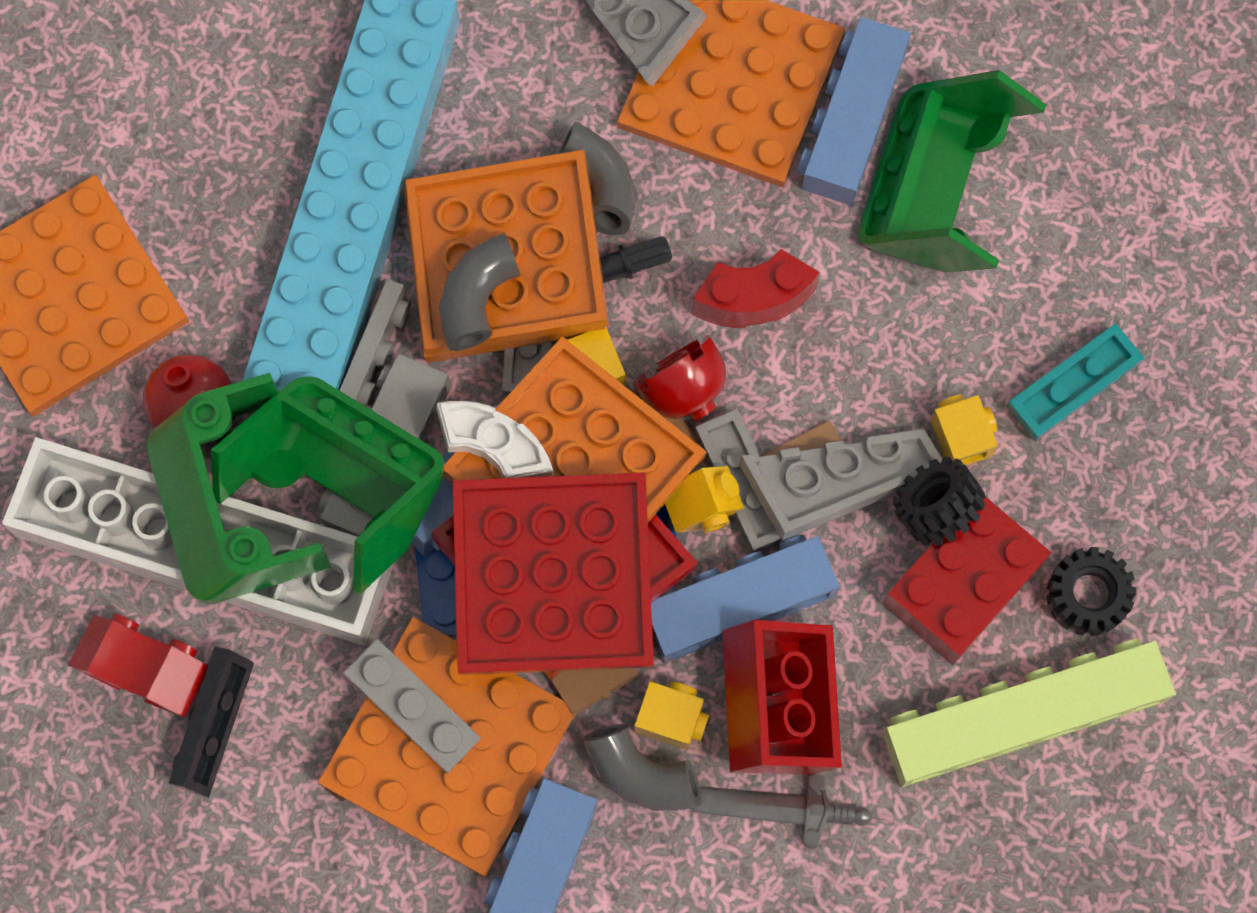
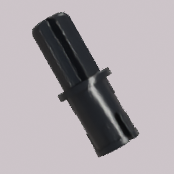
M660 236L623 248L621 244L618 245L619 250L600 256L603 283L628 276L630 280L633 279L632 274L670 262L672 260V253L667 239L664 236Z

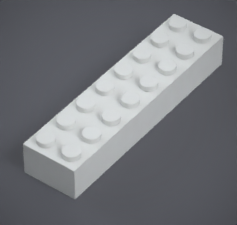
M35 437L2 525L15 537L187 590L154 474ZM228 497L221 504L217 503L225 532L245 526L256 528L268 539L273 556L320 542L331 564L329 569L222 602L366 646L394 563L360 595L353 590L354 544L357 536Z

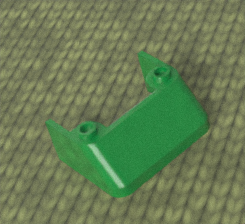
M1000 70L925 82L910 87L900 98L859 223L858 239L860 242L876 252L945 273L997 268L999 259L973 243L970 236L963 230L952 228L975 153L989 151L999 146L1007 135L1011 117L1044 113L1046 104Z
M271 373L197 394L155 427L147 439L148 456L185 587L195 600L204 604H216L331 568L329 558L320 542L273 556L270 543L260 530L245 526L225 532L200 445L221 438L229 430L232 417L258 410L279 392Z
M300 377L291 381L211 449L212 489L218 504L225 501L251 477L264 486L284 488L294 484L305 474L374 517L367 523L364 532L355 539L353 590L360 595L408 550L443 479L444 460L435 448L316 377Z

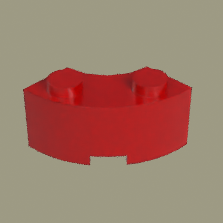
M780 249L769 261L753 268H734L717 262L693 298L692 315L709 323L731 328H746V326L778 321L793 313L810 298L817 288L820 272L783 249Z
M114 613L111 619L93 615L68 666L119 691L122 689L139 696L150 705L185 717L208 668L207 664L194 658L198 650L173 638L168 645L137 632L140 626L138 623L120 614Z

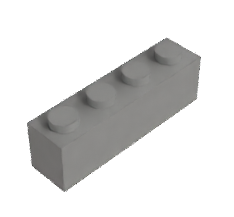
M397 354L393 365L386 364L378 378L376 389L380 390L374 405H366V407L421 441L426 442L438 417L437 403L445 402L451 389L449 374ZM328 488L325 490L318 506V512L322 513L320 520L323 526L357 537L364 532L367 523L374 518Z

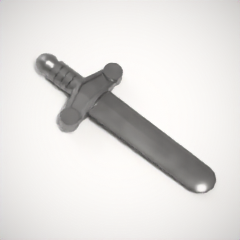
M814 774L809 778L808 796L700 786V806L690 808L697 813L805 825L803 843L808 849L818 847L826 822L847 825L855 823L859 826H864L872 820L871 812L865 807L854 808V806L849 805L841 806L840 804L828 803L825 779L819 774Z

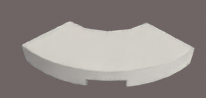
M468 401L437 403L436 410L448 452H468L482 457L498 470L501 478L552 476L553 469L544 448L532 432L522 423L518 424L508 416L495 411L496 408L481 403Z

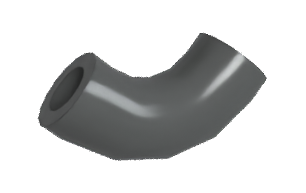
M574 122L558 154L578 150L585 151L596 230L608 235L624 234L630 228L634 216L636 189L628 166L611 143L589 128Z
M505 232L492 236L465 252L447 276L439 310L443 336L448 349L451 351L474 347L486 341L492 335L486 314L488 297L499 285L520 276Z
M626 724L601 728L583 737L586 753L601 781L624 801L653 811L685 810L700 806V787L694 767L689 760L661 764L646 758L637 750Z

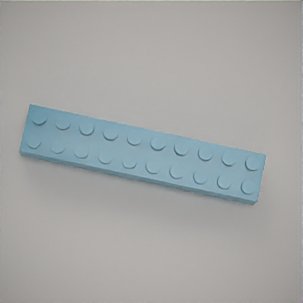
M456 0L364 1L243 380L271 373L278 390L281 391L286 385L297 378L316 377L340 391L364 334L404 205L405 180L412 179L459 28L460 18Z

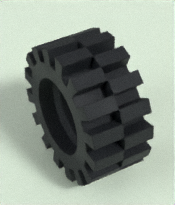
M943 457L941 464L937 459L929 461V468L925 469L921 465L915 469L918 474L914 478L908 475L903 480L907 485L906 487H898L896 494L899 498L893 499V506L896 508L894 512L914 539L926 546H929L931 541L935 546L942 545L944 537L949 542L956 540L955 533L961 530L965 534L970 530L967 523L969 521L976 523L981 517L977 511L984 510L985 502L982 500L986 498L985 492L967 466L957 458L953 461L950 457Z
M1090 547L1088 551H1083V548L1075 550L1072 555H1067L1062 559L1052 572V576L1047 584V589H1049V594L1046 596L1047 603L1052 604L1053 610L1051 613L1055 619L1059 617L1063 621L1061 626L1068 630L1071 627L1076 630L1075 634L1082 636L1085 633H1091V636H1098L1102 632L1113 630L1132 610L1134 605L1132 600L1136 596V587H1132L1131 582L1135 577L1132 571L1126 572L1124 567L1127 563L1122 558L1119 561L1112 558L1115 554L1114 552L1106 550L1105 553H1100L1099 547ZM1085 575H1093L1100 578L1108 589L1106 604L1097 609H1089L1082 606L1074 596L1073 588L1075 581Z

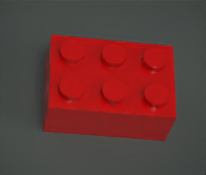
M987 497L982 499L985 502L984 510L977 511L981 516L976 523L972 521L967 523L970 530L965 534L961 530L955 533L957 539L951 542L944 537L942 545L935 546L932 543L887 593L883 605L953 666L1052 553Z
M752 620L722 630L730 773L811 775L842 768L833 625Z

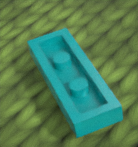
M1115 323L1010 400L1006 407L1036 442L1140 365L1145 357Z

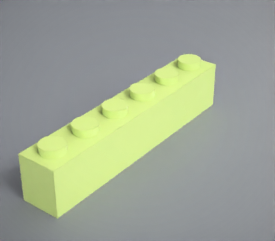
M1139 638L1132 639L1114 646L1113 651L1115 654L1097 659L1095 652L1088 653L1068 662L1070 665L1069 669L1054 674L1051 667H1045L1024 675L1026 683L1009 688L1007 681L998 682L980 689L982 697L964 702L962 695L936 703L937 711L919 716L917 710H912L892 717L890 719L892 726L885 729L883 737L901 788L1167 702L1176 695L1157 642L1153 641L1142 645Z

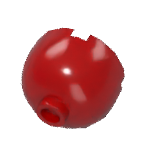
M706 335L701 344L696 339L656 363L659 366L655 369L657 371L655 375L647 379L645 374L642 373L633 382L642 400L664 418L679 419L690 415L693 421H697L717 407L713 399L724 388L727 378L726 366L711 337Z
M193 354L173 356L160 363L149 376L143 391L145 415L154 429L197 394L233 383L224 369L207 357ZM232 417L231 425L233 424L235 417Z

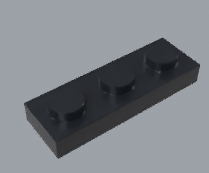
M219 647L214 648L210 662L207 664L208 668L195 706L189 714L188 727L180 750L174 758L173 771L169 783L208 798L210 797L254 666V662L243 656Z

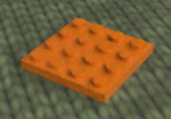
M689 0L700 8L707 18L652 87L638 71L617 121V128L784 188L842 42L845 28L768 0Z
M584 150L405 180L423 343L427 355L452 352L448 349L443 336L439 310L448 274L465 252L488 238L505 232L520 276L499 285L488 297L486 314L492 335L486 341L471 348L609 326L587 157Z
M96 174L0 231V367L32 417L190 322Z
M563 336L495 410L508 416L518 424L522 423L532 432L550 460L553 469L552 476L646 472L648 522L681 486L687 476L701 463L707 453ZM456 452L445 463L443 468V477L452 484L453 480L501 478L498 470L486 459L468 452Z
M412 617L392 653L478 734L481 739L446 774L383 712L366 698L319 779L318 784L485 877L519 817L531 787L536 786L574 715H572L563 700L515 673L459 675L457 641L419 619Z

